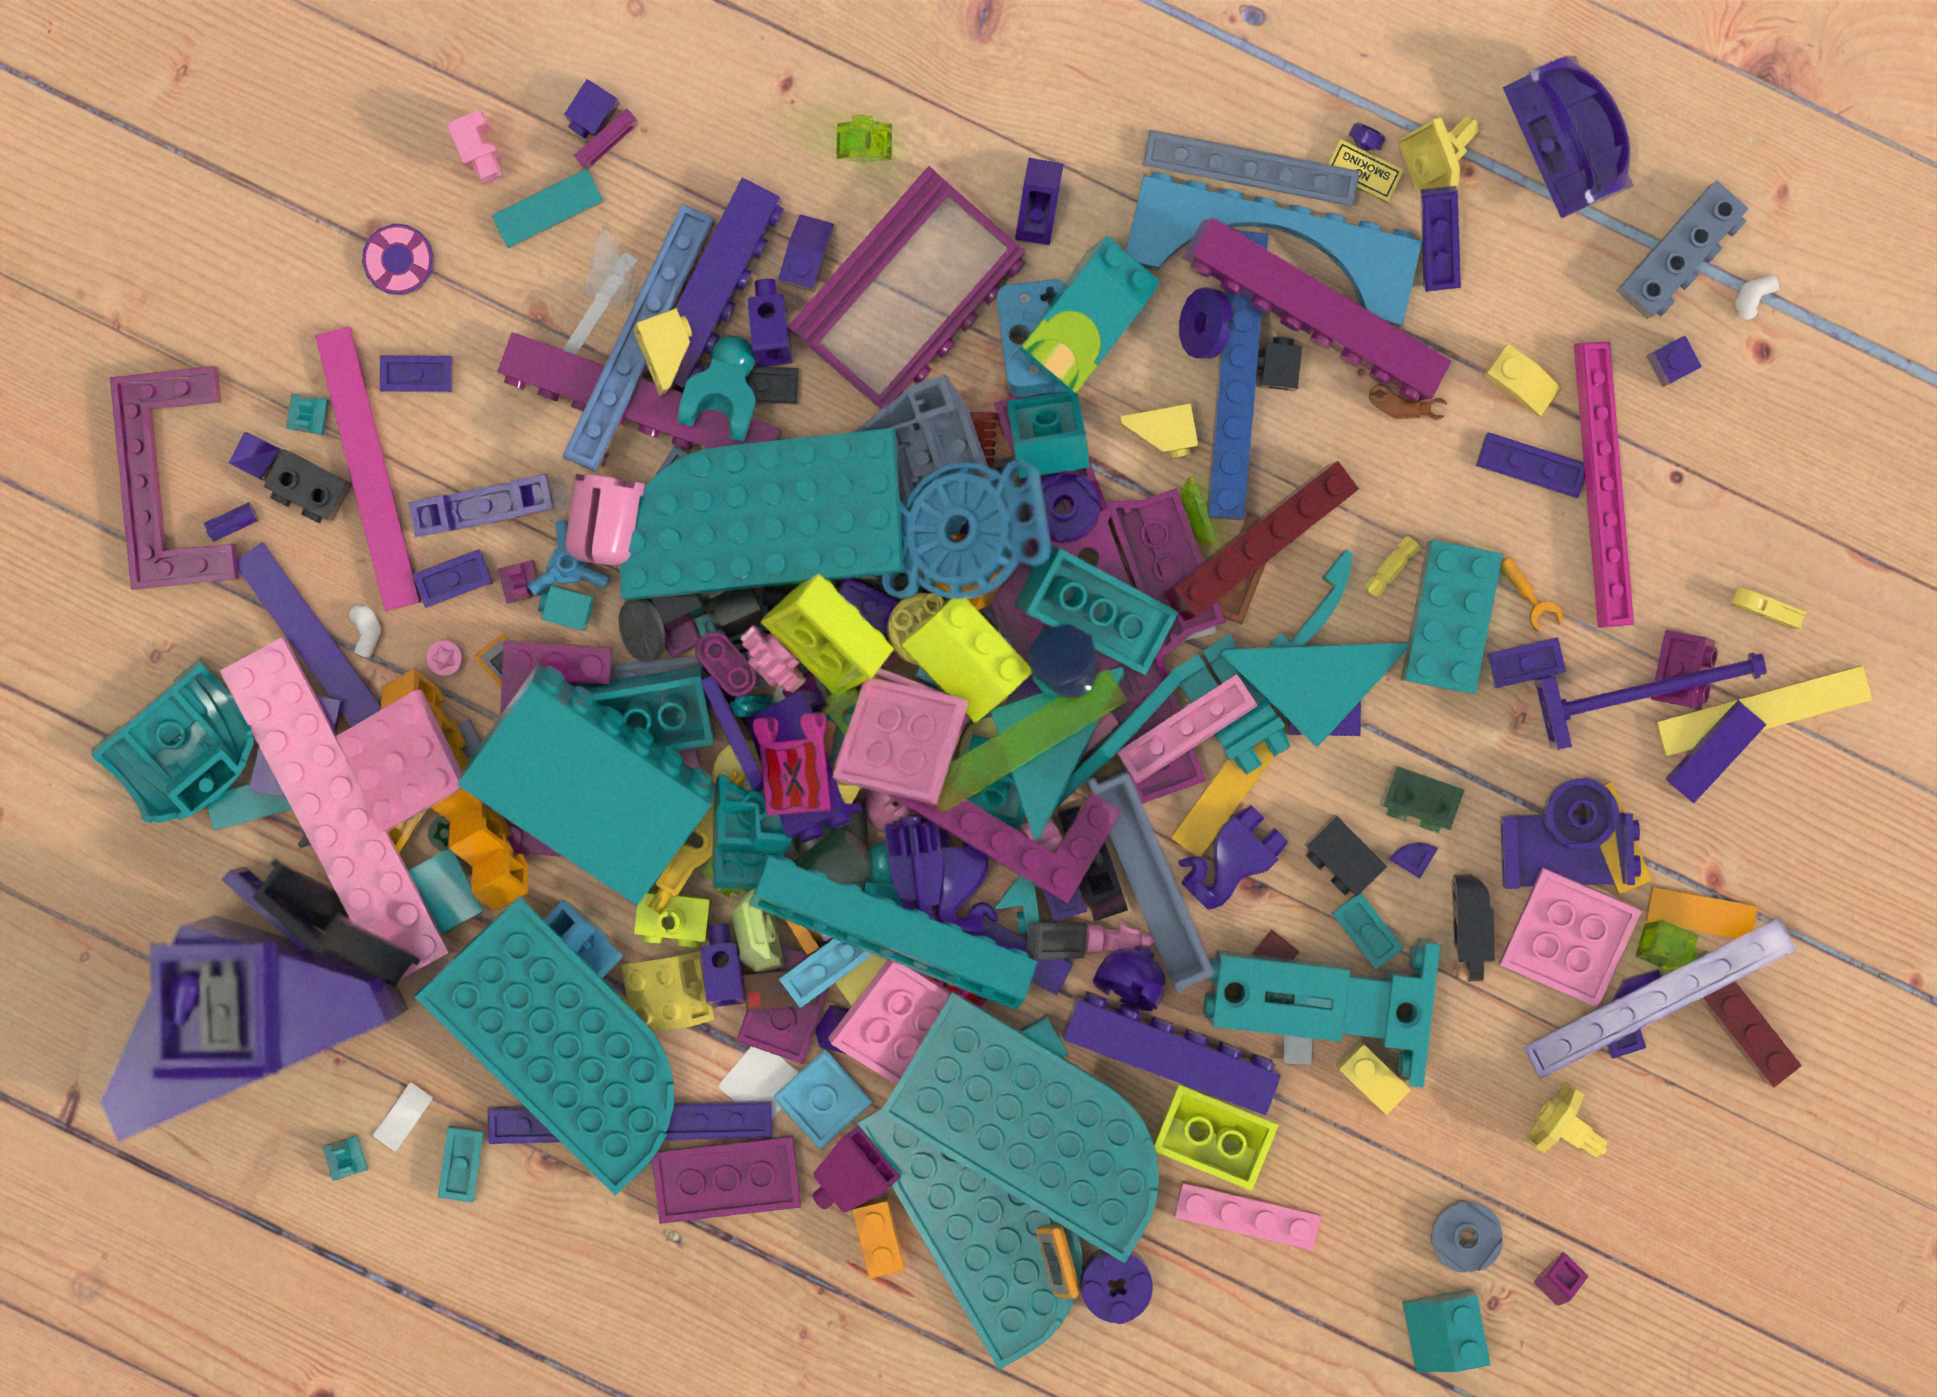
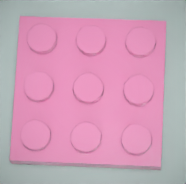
M874 678L863 682L833 778L840 783L937 805L968 702L963 698Z
M422 689L409 693L335 736L356 776L366 807L380 834L393 829L462 790L457 785L462 771Z
M1542 867L1501 956L1499 965L1598 1007L1642 910Z
M887 960L829 1036L828 1040L836 1048L897 1085L952 992L923 973Z

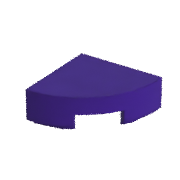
M1410 843L1397 849L1389 857V860L1420 878L1439 848L1426 843Z

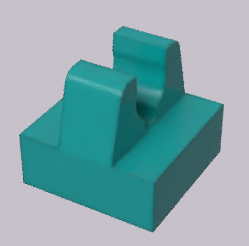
M291 394L286 429L324 435L329 400Z
M359 1135L322 1147L333 1181L369 1169Z

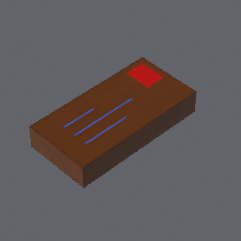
M790 970L744 974L746 1011L798 1006L779 980L780 977ZM817 996L805 1005L818 1004Z

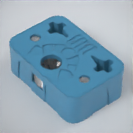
M1059 279L1009 284L1001 287L997 293V309L1000 320L1007 388L1015 397L1067 392L1065 388L1020 351L1021 345H1017L1015 341L1017 336H1023L1025 341L1048 308L1047 299H1054L1064 285V282Z

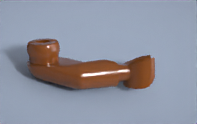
M1383 384L1375 385L1369 392L1370 402L1394 419L1420 418V415H1428L1434 420L1444 418L1443 415H1435L1431 412V405L1434 403L1447 405V402L1442 398H1434L1429 403H1420V400L1418 402L1406 401Z

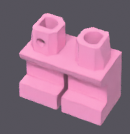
M481 110L446 123L463 164L469 169L475 170L479 181L487 184L504 177L497 161L498 158L503 157V154L493 145L486 142L483 134L493 129L488 117Z

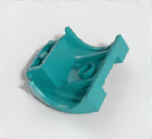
M200 657L173 680V684L122 727L118 726L92 748L91 756L111 772L128 791L139 808L142 821L161 823L177 818L181 820L189 817L218 799L244 769L254 745V736L251 725L248 726L229 689Z

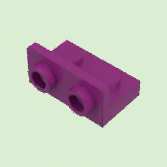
M1665 630L1655 681L1714 668L1718 656V649L1714 647L1715 640ZM1709 683L1653 696L1651 700L1701 710L1702 704L1708 701L1711 686Z

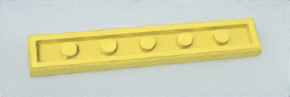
M1858 666L1737 700L1742 702L1767 724L1763 728L1765 730L1873 699L1864 666ZM1737 700L1655 722L1664 756L1692 750Z

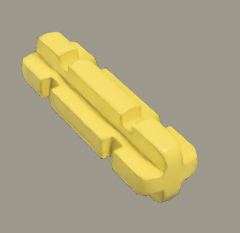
M1409 536L1404 537L1397 545V551L1393 550L1375 571L1376 576H1371L1364 584V589L1374 598L1380 597L1387 589V583L1391 584L1409 563L1407 561L1409 557L1413 558L1420 550V545Z

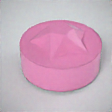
M440 640L430 646L427 651L426 661L431 671L438 675L448 676L456 673L461 668L463 652L456 643Z

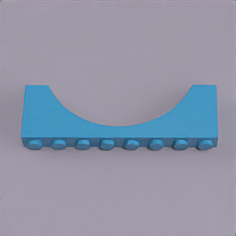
M1152 172L1151 177L1144 175L1126 252L1144 268L1158 271L1176 251L1191 242L1201 221L1212 217L1230 228L1247 226L1275 229L1292 234L1317 247L1347 277L1356 292L1361 307L1397 328L1403 325L1422 241L1414 239V233L1395 229L1393 234L1380 231V225L1360 221L1359 226L1345 223V217L1332 213H1325L1324 218L1310 215L1311 209L1298 205H1290V209L1276 207L1277 201L1265 197H1256L1255 201L1241 198V192L1222 188L1220 193L1206 190V184L1197 181L1187 180L1186 185L1172 182V176L1163 173Z

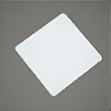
M751 1046L719 1083L718 1087L735 1102L772 1101L773 1119L782 1109L773 1098V1095L799 1072L780 1056Z

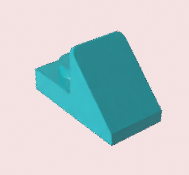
M1018 875L997 902L994 909L1023 906L1024 912L1017 913L1019 934H1028V922H1039L1035 886Z

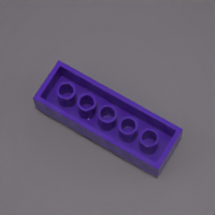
M1086 991L1085 996L1076 995L1062 1032L1064 1041L1265 1116L1267 1115L1281 1078V1074L1275 1068L1276 1064L1273 1063V1060L1253 1053L1252 1057L1248 1058L1241 1055L1242 1051L1239 1050V1047L1224 1041H1219L1218 1046L1208 1043V1038H1206L1205 1034L1186 1028L1185 1033L1174 1030L1175 1026H1173L1172 1022L1157 1016H1153L1151 1021L1140 1017V1010L1122 1003L1119 1004L1118 1009L1107 1005V998L1090 991Z

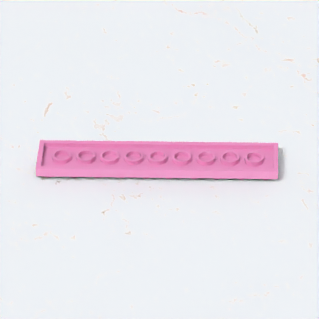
M282 637L220 670L248 726L251 725L253 736L351 921L413 952L421 959L418 965L412 963L402 978L451 953L388 831L379 833L366 807L356 776L335 737L337 735L286 638Z

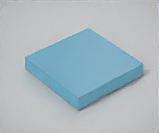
M827 1049L821 1052L773 1095L778 1104L819 1149L824 1147L873 1103V1100Z

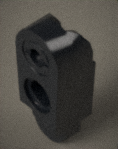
M1472 874L1453 875L1454 947L1457 949L1459 962H1465L1468 982L1483 981L1484 961H1495L1494 909L1490 907L1488 889L1479 878Z

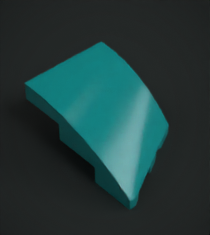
M719 774L716 778L713 814V888L752 890L756 887L768 857L785 858L784 853L792 842V838L786 837L779 814L767 815L765 798L762 794L752 791V789L746 791L729 782V777Z
M451 849L408 870L442 936L454 931V927L484 913L479 900L471 893V884L457 856Z

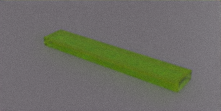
M1105 669L1096 675L1093 686L1086 694L1076 698L1059 697L949 764L936 805L941 814L1125 703L1127 699L1109 670Z

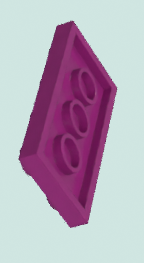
M793 1135L657 1151L652 1158L659 1224L801 1208Z

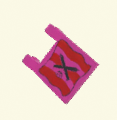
M823 713L802 715L801 726L807 738L804 740L775 742L778 733L777 719L768 717L754 720L753 730L760 744L767 815L831 810L823 741L826 718Z

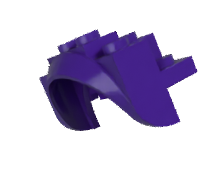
M1564 56L1529 71V75L1502 87L1561 218H1565L1594 203L1602 202L1634 187L1628 174L1630 143L1623 117L1607 89L1596 77L1580 66L1576 56Z

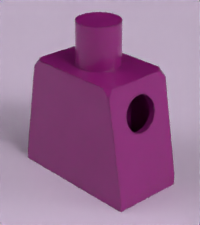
M857 1125L839 1140L813 1173L814 1178L821 1185L813 1193V1199L822 1209H828L835 1203L841 1211L848 1212L883 1193L899 1180L901 1176L860 1126Z

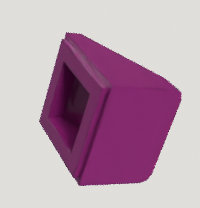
M1561 1252L1534 1280V1284L1554 1304L1560 1306L1571 1301L1589 1276L1565 1252Z

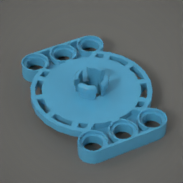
M1016 460L1005 467L1003 474L983 464L971 462L949 464L933 471L918 484L910 494L907 502L899 498L904 572L908 575L909 583L904 590L897 591L894 586V580L899 573L882 575V581L888 594L901 599H908L914 596L921 585L938 596L961 600L976 598L991 592L1008 578L1019 561L1031 566H1038L1044 563L1050 554V540L1040 477L1037 469L1031 464ZM1025 468L1028 472V481L1024 486L1017 488L1013 483L1014 474L1017 470ZM973 469L985 471L991 475L983 479L973 475ZM960 470V472L957 474L946 475L953 471ZM1031 503L1034 508V515L1030 521L1022 523L1019 519V510L1023 505ZM967 518L970 524L968 536L964 541L954 539L952 535L959 534L961 527L967 522ZM1036 538L1040 545L1039 552L1035 557L1027 558L1024 552L1025 544L1030 539ZM1010 552H1012L1011 558H1008ZM1002 565H1005L1000 574L992 581H989V578L998 572ZM936 582L949 585L951 592L942 591L934 586ZM976 584L981 586L970 592H962L963 587Z

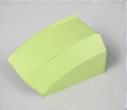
M752 889L742 896L730 915V919L734 924L740 953L738 958L743 964L757 973L785 967L775 916L749 906L755 890Z

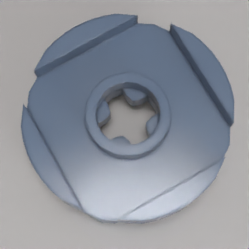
M1458 1200L1442 1209L1432 1225L1430 1240L1435 1253L1447 1267L1454 1271L1467 1273L1486 1269L1494 1263L1502 1250L1503 1239L1499 1219L1488 1207L1479 1202ZM1470 1227L1475 1229L1473 1236L1476 1240L1473 1244L1466 1242L1464 1245L1459 1244L1461 1237L1458 1233L1461 1229L1468 1230Z

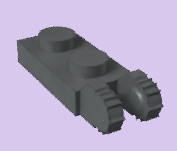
M237 959L224 960L225 975L213 976L215 960H202V976L199 977L202 1051L239 1050L242 1048L239 975H236Z

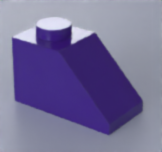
M1028 158L1015 234L1016 240L1050 245L1064 163Z
M802 214L799 215L778 279L780 283L815 293L834 227L833 223Z

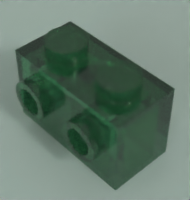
M1393 765L1379 805L1388 808L1385 814L1387 816L1406 822L1409 815L1421 820L1419 827L1439 834L1441 827L1451 830L1464 789Z

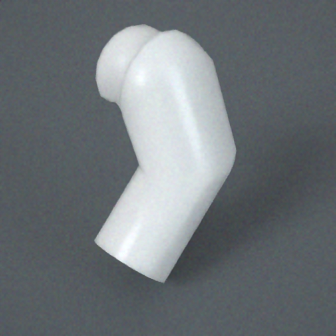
M1775 274L1755 279L1742 285L1735 300V309L1738 311V316L1741 319H1753L1757 315L1756 308L1761 296L1779 291V283Z
M356 605L349 612L350 621L355 623L361 635L354 653L370 659L381 635V625L372 609L368 606Z

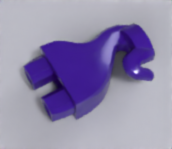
M1252 805L1241 810L1236 816L1232 814L1221 826L1214 838L1213 863L1215 882L1213 886L1207 887L1203 884L1208 871L1207 864L1203 858L1190 856L1178 861L1181 867H1192V870L1183 878L1181 884L1208 910L1222 906L1229 900L1238 883L1245 877L1268 871L1279 860L1277 856L1288 842L1275 828L1261 841L1251 832L1264 819Z
M939 830L943 873L940 901L935 911L936 922L941 924L945 922L952 923L961 927L964 933L972 936L980 935L984 926V916H987L993 922L999 920L991 905L986 902L974 904L970 908L967 918L958 917L956 912L984 883L989 870L988 856L963 842L962 847H949L948 832Z

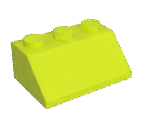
M820 574L800 583L761 620V623L835 696L873 678L894 649L885 640L884 635L877 629H874L860 615L859 610L849 604L835 590L833 584L824 579Z
M949 598L900 645L946 695L963 698L968 702L965 715L974 724L1009 696L1032 673L1031 667L967 599L957 600Z
M1179 1084L1164 1111L1153 1138L1156 1153L1252 1191L1279 1124Z

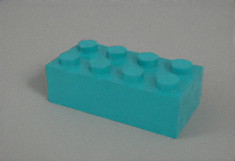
M1436 540L1427 541L1408 640L1410 647L1406 651L1401 681L1476 694L1503 553Z
M702 666L614 680L610 684L580 686L589 691L595 698L593 701L606 708L609 706L621 713L625 723L633 728L641 727L653 736V741L664 749L670 747L678 751L714 745L715 731L710 705L700 682L705 679Z

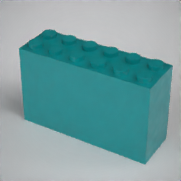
M538 663L466 763L457 785L638 906L712 806L716 784L712 782V776L699 767L693 769L684 763L683 757L677 751L670 747L664 749L655 743L653 736L641 727L633 728L623 721L624 717L617 710L609 706L604 708L593 701L595 698L589 691L580 686L574 688L564 681L565 677L557 669L551 666H546L545 668Z

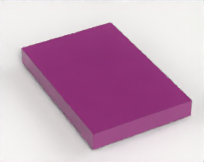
M780 943L785 967L764 972L791 970L812 954L807 955L803 950ZM830 987L817 995L818 1004L804 1005L801 1008L799 1006L746 1011L736 1041L804 1064Z

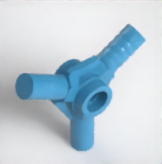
M568 521L556 522L558 548L554 550L546 567L548 571L527 585L529 591L536 597L555 582L558 584L576 583L581 579L606 589L611 576L587 567V562L579 561L571 556L565 546Z

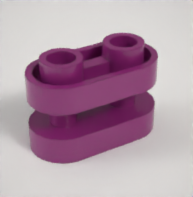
M715 632L709 633L697 641L695 646L697 661L712 678H715L718 686L725 693L731 696H742L753 689L756 682L754 669L725 635Z

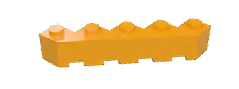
M415 668L382 687L381 710L409 693L422 689L463 772L468 759L462 748L467 746V743L455 720L448 721L440 706V703L445 700L439 688ZM464 789L430 807L433 811L440 813L450 821L449 848L456 856L461 857L472 866L471 893L476 899L497 911L513 902L519 895L523 896L528 893L529 866L523 854L516 856L507 838L512 833L503 815L493 811L491 807Z

